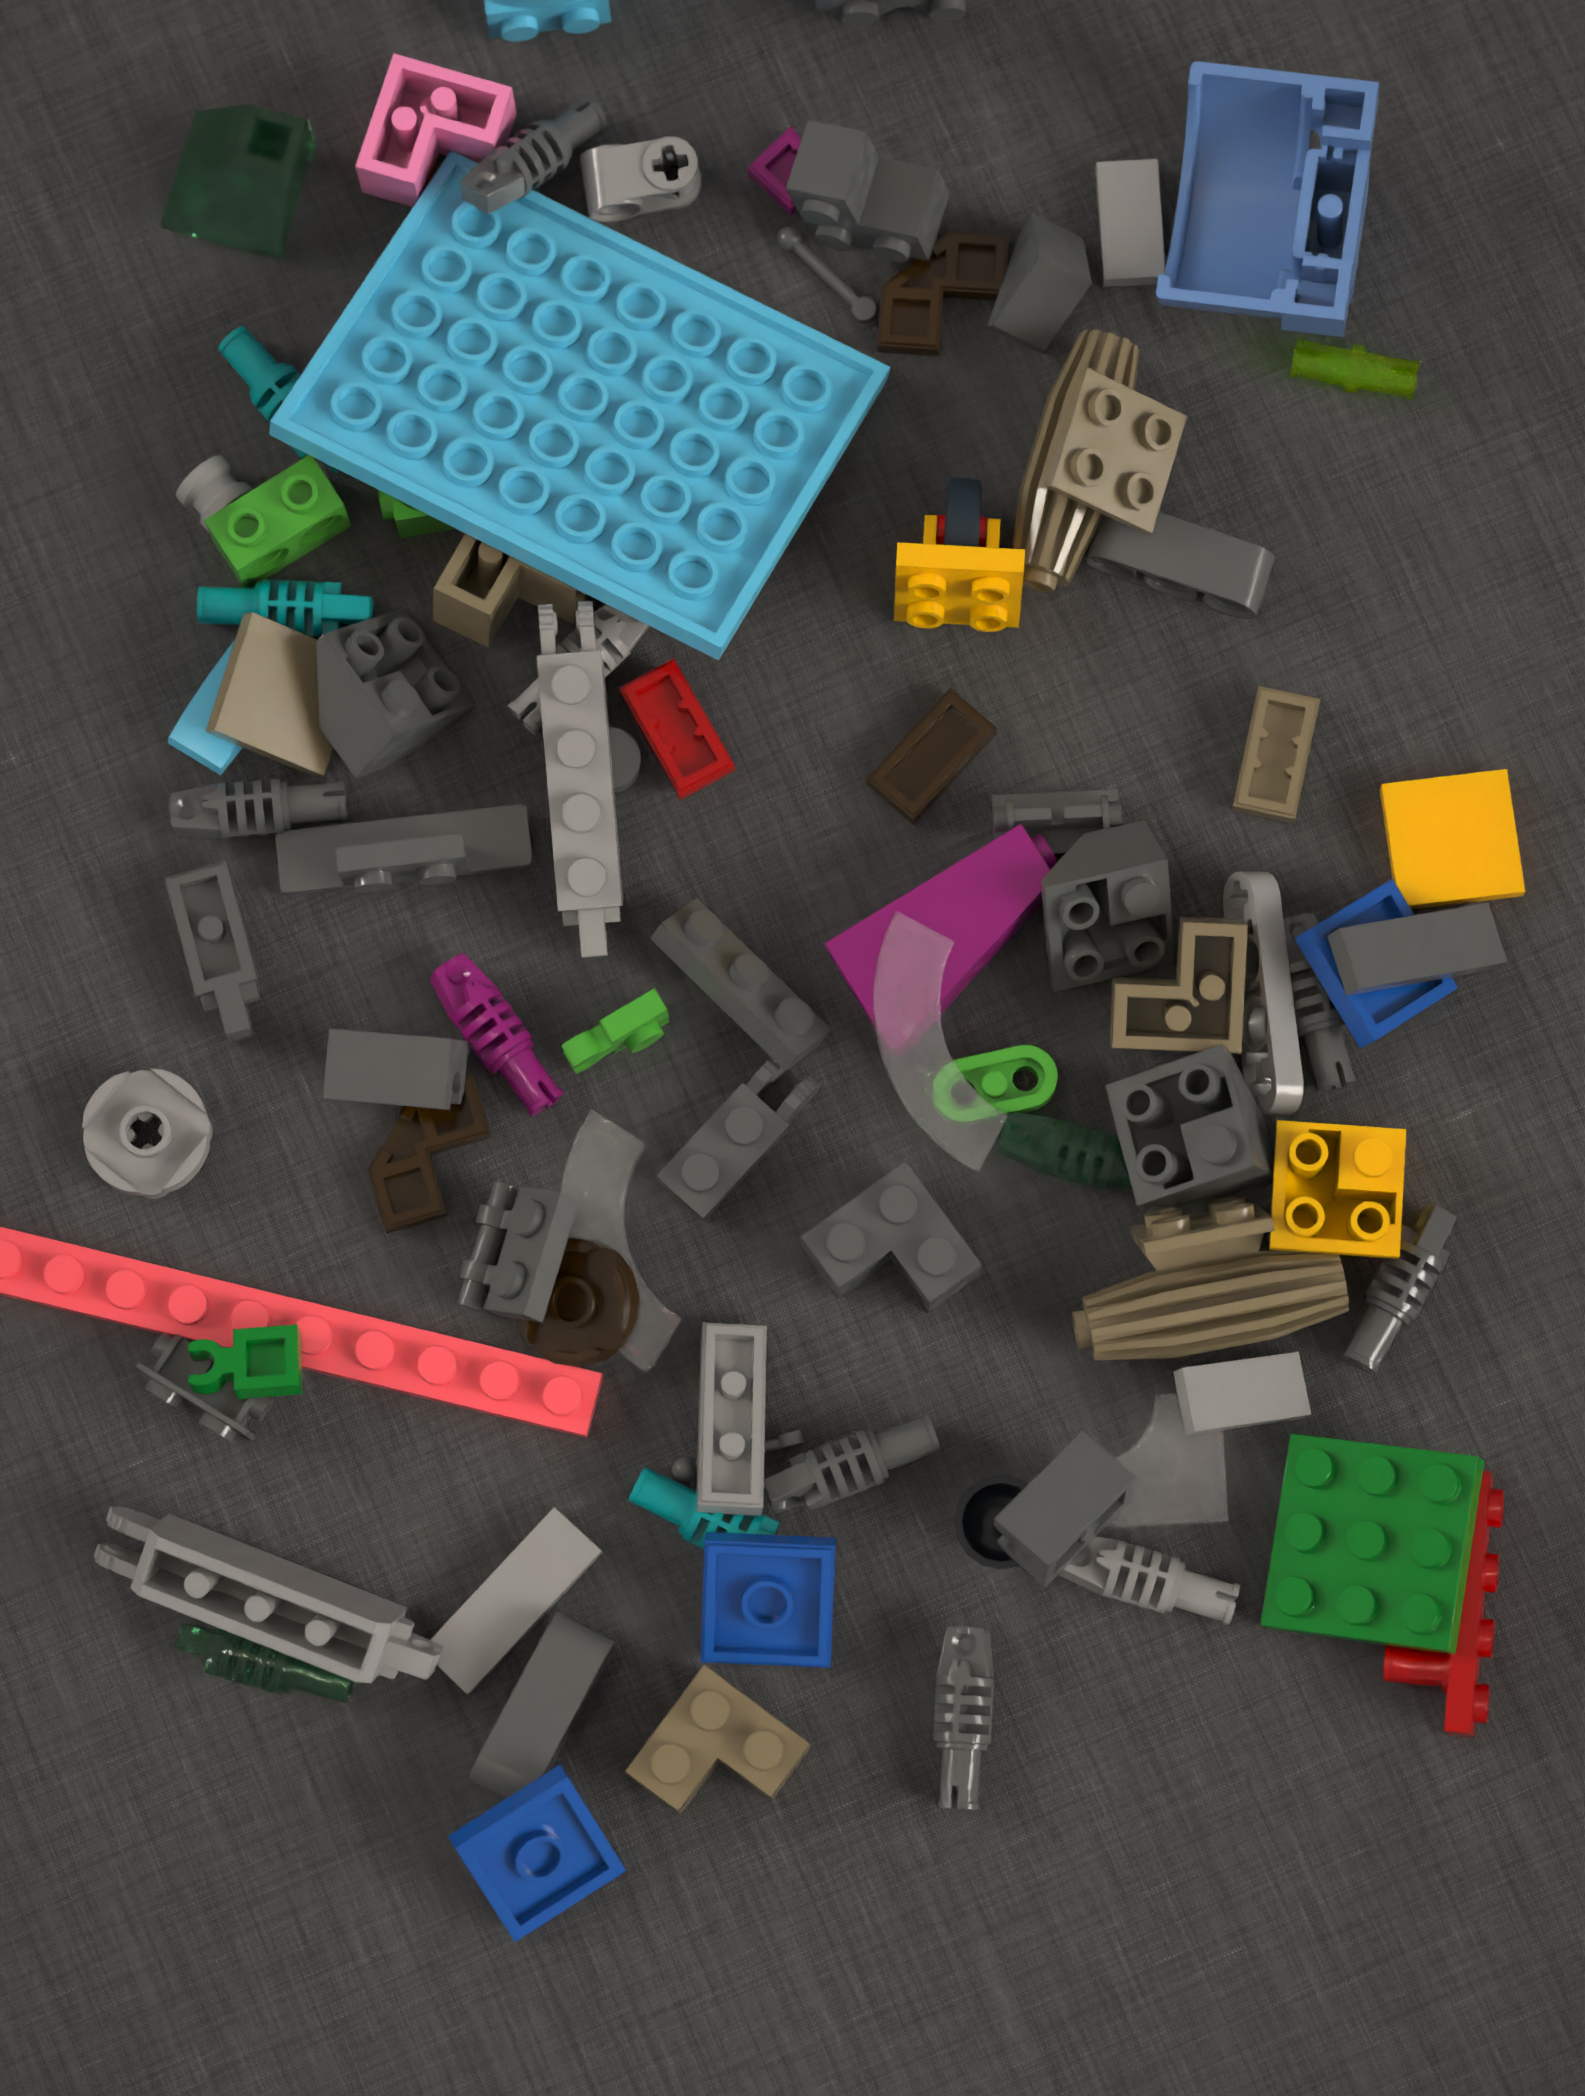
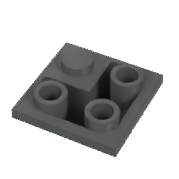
M405 608L322 634L316 641L320 730L355 778L397 764L469 714L475 707L472 700L461 687L457 677L448 669L424 636L420 626L413 621Z
M1141 820L1084 833L1041 879L1049 978L1053 992L1110 980L1112 977H1123L1175 965L1168 859L1147 822Z
M1221 1044L1105 1085L1138 1207L1144 1208L1222 1198L1273 1181L1274 1153L1264 1117L1226 1045Z

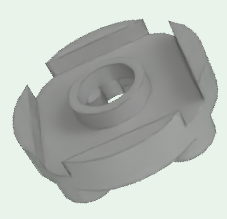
M163 1069L139 1070L133 1073L127 1071L108 1079L90 1098L83 1113L84 1149L91 1167L109 1186L127 1195L158 1199L164 1197L169 1192L180 1189L199 1172L209 1153L213 1128L202 1099L194 1088L178 1075ZM154 1117L160 1119L162 1124L159 1126L158 1132L162 1139L156 1146L147 1143L139 1149L132 1145L137 1135L131 1129V1126L136 1120L139 1119L144 1123H149Z

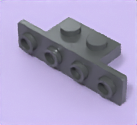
M523 804L288 830L285 833H277L275 836L280 889L284 895L355 888V891L363 893L379 892L392 888L393 883L418 881L421 885H441L455 881L456 876L529 868L533 864L528 812Z

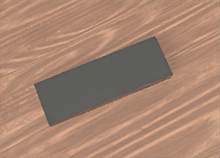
M1489 903L1343 927L1327 935L1346 996L1494 970L1507 963Z

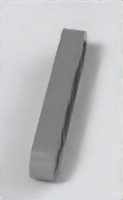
M1234 872L1229 876L1225 884L1223 910L1224 918L1243 919L1248 924L1241 1052L1244 1080L1262 1115H1292L1298 1110L1302 1102L1304 1086L1280 890L1276 879L1269 872Z

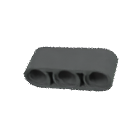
M1158 512L1151 534H1143L1103 515L1083 560L1089 567L1108 576L1228 616L1254 619L1257 616L1276 558L1269 550L1252 542Z
M558 1611L545 1630L474 1763L468 1780L507 1799L549 1772L613 1652L616 1641Z

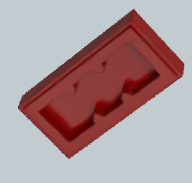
M674 658L618 688L621 698L679 800L735 771L734 763Z

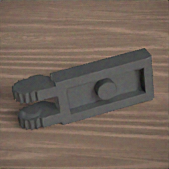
M770 1058L753 1075L747 1085L742 1083L656 1175V1180L704 1222L790 1130L789 1123L820 1089V1085L808 1076L804 1081H800L790 1091L788 1097L783 1101L778 1110L774 1112L759 1097L772 1083L780 1079L785 1070Z

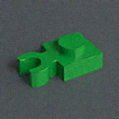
M297 1324L233 1329V1347L222 1348L218 1343L207 1339L196 1340L188 1344V1352L193 1361L211 1360L214 1362L209 1372L188 1375V1383L192 1391L197 1394L215 1393L228 1382H234V1392L238 1399L303 1394L302 1338Z

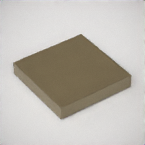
M254 612L243 614L205 732L313 777L324 776L333 746L320 730L317 639Z

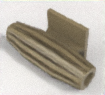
M1094 329L1093 331L1083 330L1080 332L1045 404L1019 490L1012 549H1025L1023 586L1033 591L1054 593L1057 585L1067 586V584H1070L1103 515L1143 534H1151L1155 526L1187 416L1135 391L1140 350L1130 340L1119 337L1114 333H1106Z
M1242 1195L1211 1200L1207 1202L1208 1212L1183 1215L1182 1208H1166L1144 1214L1145 1224L1130 1226L1133 1241L1156 1270L1082 1297L1083 1310L1072 1312L1078 1349L1091 1348L1094 1361L1173 1359L1276 1339L1349 1311L1347 1284L1340 1256L1337 1254L1259 1250L1264 1233L1275 1231L1273 1219L1258 1204L1246 1203L1245 1196Z

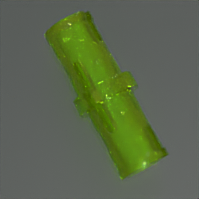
M1297 337L1289 377L1344 386V393L1356 395L1357 389L1404 397L1406 400L1412 401L1420 360L1414 359L1412 361L1365 352V345L1353 343L1352 349L1306 341L1303 338Z

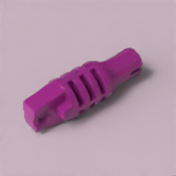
M464 953L452 957L433 971L429 980L451 1022L460 1030L464 1040L469 1042L472 1051L481 1059L485 1069L492 1071L493 1074H502L528 1110L527 1113L531 1118L542 1113L543 1106L547 1110L564 1096L563 1090L556 1085L532 1052L535 1046L533 1035L523 1026L522 1020L518 1015H515L512 1010L513 1008L502 997L498 987Z

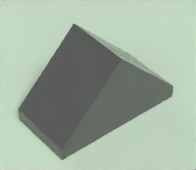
M1032 212L1027 214L987 327L1039 353L1045 351L1092 284L1084 238Z

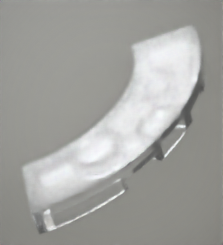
M895 912L884 936L874 980L873 1012L881 1059L902 1105L919 1128L954 1160L979 1173L1008 1116L994 1108L971 1087L958 1069L955 1061L952 1060L943 1037L940 1024L941 984L946 962L954 941L900 912Z
M591 1109L577 1134L563 1176L561 1191L580 1199L568 1238L577 1237L603 1242L619 1252L634 1272L640 1295L638 1319L627 1343L618 1352L628 1362L647 1375L681 1325L682 1319L662 1304L645 1284L635 1266L627 1243L625 1231L626 1196L632 1173L646 1146L644 1142Z

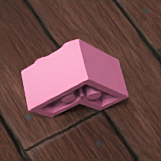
M393 53L355 166L362 193L414 207L430 183L439 153L448 156L452 150L480 163L493 149L501 146L509 139L517 115L512 87Z

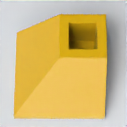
M1277 1120L1271 1217L1275 1231L1270 1232L1269 1250L1399 1259L1406 1129Z

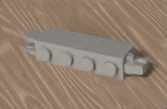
M592 601L578 602L576 626L577 631L580 633L582 652L557 654L556 634L558 633L557 613L553 610V604L538 605L542 655L536 656L558 911H562L563 926L579 925L582 958L608 956L606 923L621 922L620 906H623V892L602 652L597 650L593 603Z
M119 1506L110 1507L106 1518V1521H108L107 1526H110L111 1529H115L117 1532L143 1541L145 1545L142 1554L116 1544H98L94 1554L95 1563L105 1567V1569H110L115 1573L133 1579L130 1588L139 1597L355 1682L372 1683L379 1675L394 1679L398 1671L427 1680L436 1669L443 1646L412 1632L415 1623L405 1618L407 1611L405 1606L171 1514L159 1520L127 1507Z

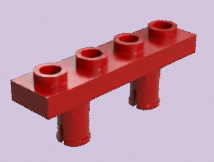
M1483 1471L1456 1654L1386 1645L1384 1682L1442 1687V1693L1447 1694L1444 1732L1448 1736L1474 1738L1475 1724H1487L1489 1714L1490 1684H1479L1480 1657L1492 1658L1495 1619L1483 1618L1485 1592L1497 1593L1500 1557L1499 1554L1488 1553L1490 1527L1502 1528L1504 1512V1489L1493 1488L1494 1479L1490 1471Z

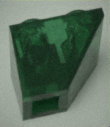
M250 104L196 111L161 221V227L170 231L281 259L315 149L308 119Z

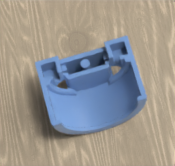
M1195 61L1191 64L1188 80L1186 133L1176 215L1164 274L1158 275L1156 297L1160 305L1281 320V330L1344 337L1349 303H1352L1369 189L1370 156L1379 101V82ZM1312 130L1320 136L1321 149H1310Z

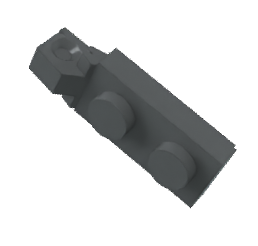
M222 861L165 877L195 996L198 1001H201L205 1015L220 1011L226 1037H229L230 1043L255 1037L246 1003L261 1000L257 987L260 982L227 862Z

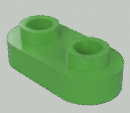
M1019 1045L955 1059L944 1064L935 1074L931 1085L932 1105L936 1113L943 1120L957 1126H968L1036 1111L1044 1107L1055 1093L1058 1080L1057 1068L1048 1053L1032 1045ZM1020 1071H1029L1036 1077L1037 1085L1030 1091H1021L1013 1083L1014 1075ZM964 1084L971 1087L975 1093L973 1101L966 1105L955 1103L950 1095L951 1090L955 1086Z

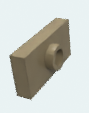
M1258 686L1231 811L1294 824L1320 699Z

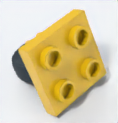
M962 477L949 478L945 515H925L923 544L897 542L894 621H906L914 627L926 629L936 628L942 624L970 625L972 628L983 632H996L1006 627L1019 628L1025 549L999 548L1000 519L980 516L982 494L980 480Z

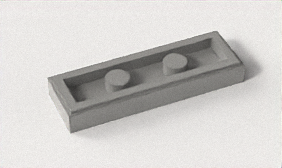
M702 1323L696 1512L761 1516L767 1326Z
M554 1507L430 1639L443 1646L437 1666L470 1696L603 1552Z

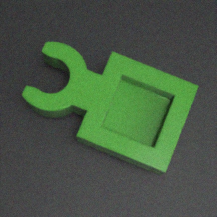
M654 988L599 1020L600 1024L571 1038L561 1046L574 1072L578 1074L590 1068L613 1051L616 1054L628 1047L631 1053H635L659 1040L664 1035L661 1027L670 1022L668 1009Z

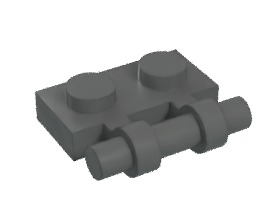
M494 1182L487 1205H480L474 1223L480 1229L470 1260L464 1259L458 1279L463 1281L457 1305L468 1310L481 1312L487 1290L490 1289L484 1310L502 1317L543 1323L580 1199L562 1191L520 1187L516 1204L513 1206L518 1189ZM504 1234H506L497 1266H495Z

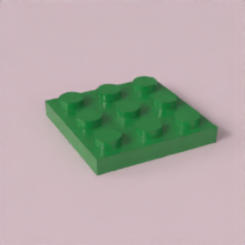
M1290 1433L1260 1625L1272 1630L1456 1654L1485 1460L1473 1455Z

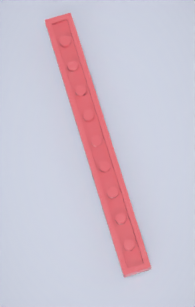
M0 1227V1295L161 1335L165 1333L170 1337H175L179 1334L190 1342L200 1339L212 1340L222 1348L233 1347V1329L297 1324L302 1338V1369L588 1438L603 1379L602 1373L575 1366L554 1364L549 1360Z

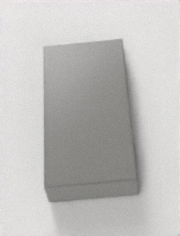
M1158 159L1096 162L1095 174L1103 287L1157 284L1158 275L1164 274L1165 271Z
M1299 1352L1185 1367L1173 1372L1186 1435L1303 1419L1311 1415Z

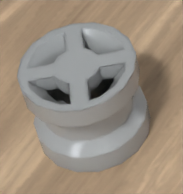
M222 455L213 456L197 466L182 481L176 492L177 499L184 507L195 508L201 515L200 523L208 533L209 531L204 521L206 518L253 490L247 482H237L231 475V465Z

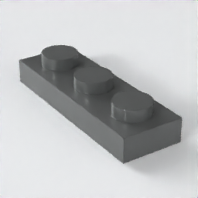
M698 898L663 921L650 938L785 1071L818 1047L832 1030Z

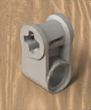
M663 137L626 145H603L585 151L579 158L588 216L596 222H616L630 219L640 214L680 209L690 205L698 197L702 188V176L698 167V158L695 150L687 141L678 137ZM678 165L679 179L667 181L666 167Z

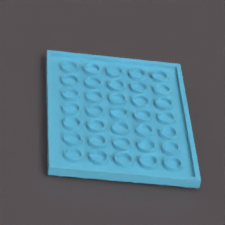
M451 150L271 419L269 435L719 661L887 382L890 367L533 190L522 199H517L490 214H486L462 199L461 180L478 163Z

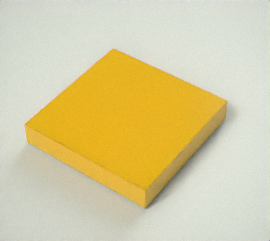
M1507 769L1381 784L1379 790L1392 879L1411 910L1521 897L1524 895L1525 885Z

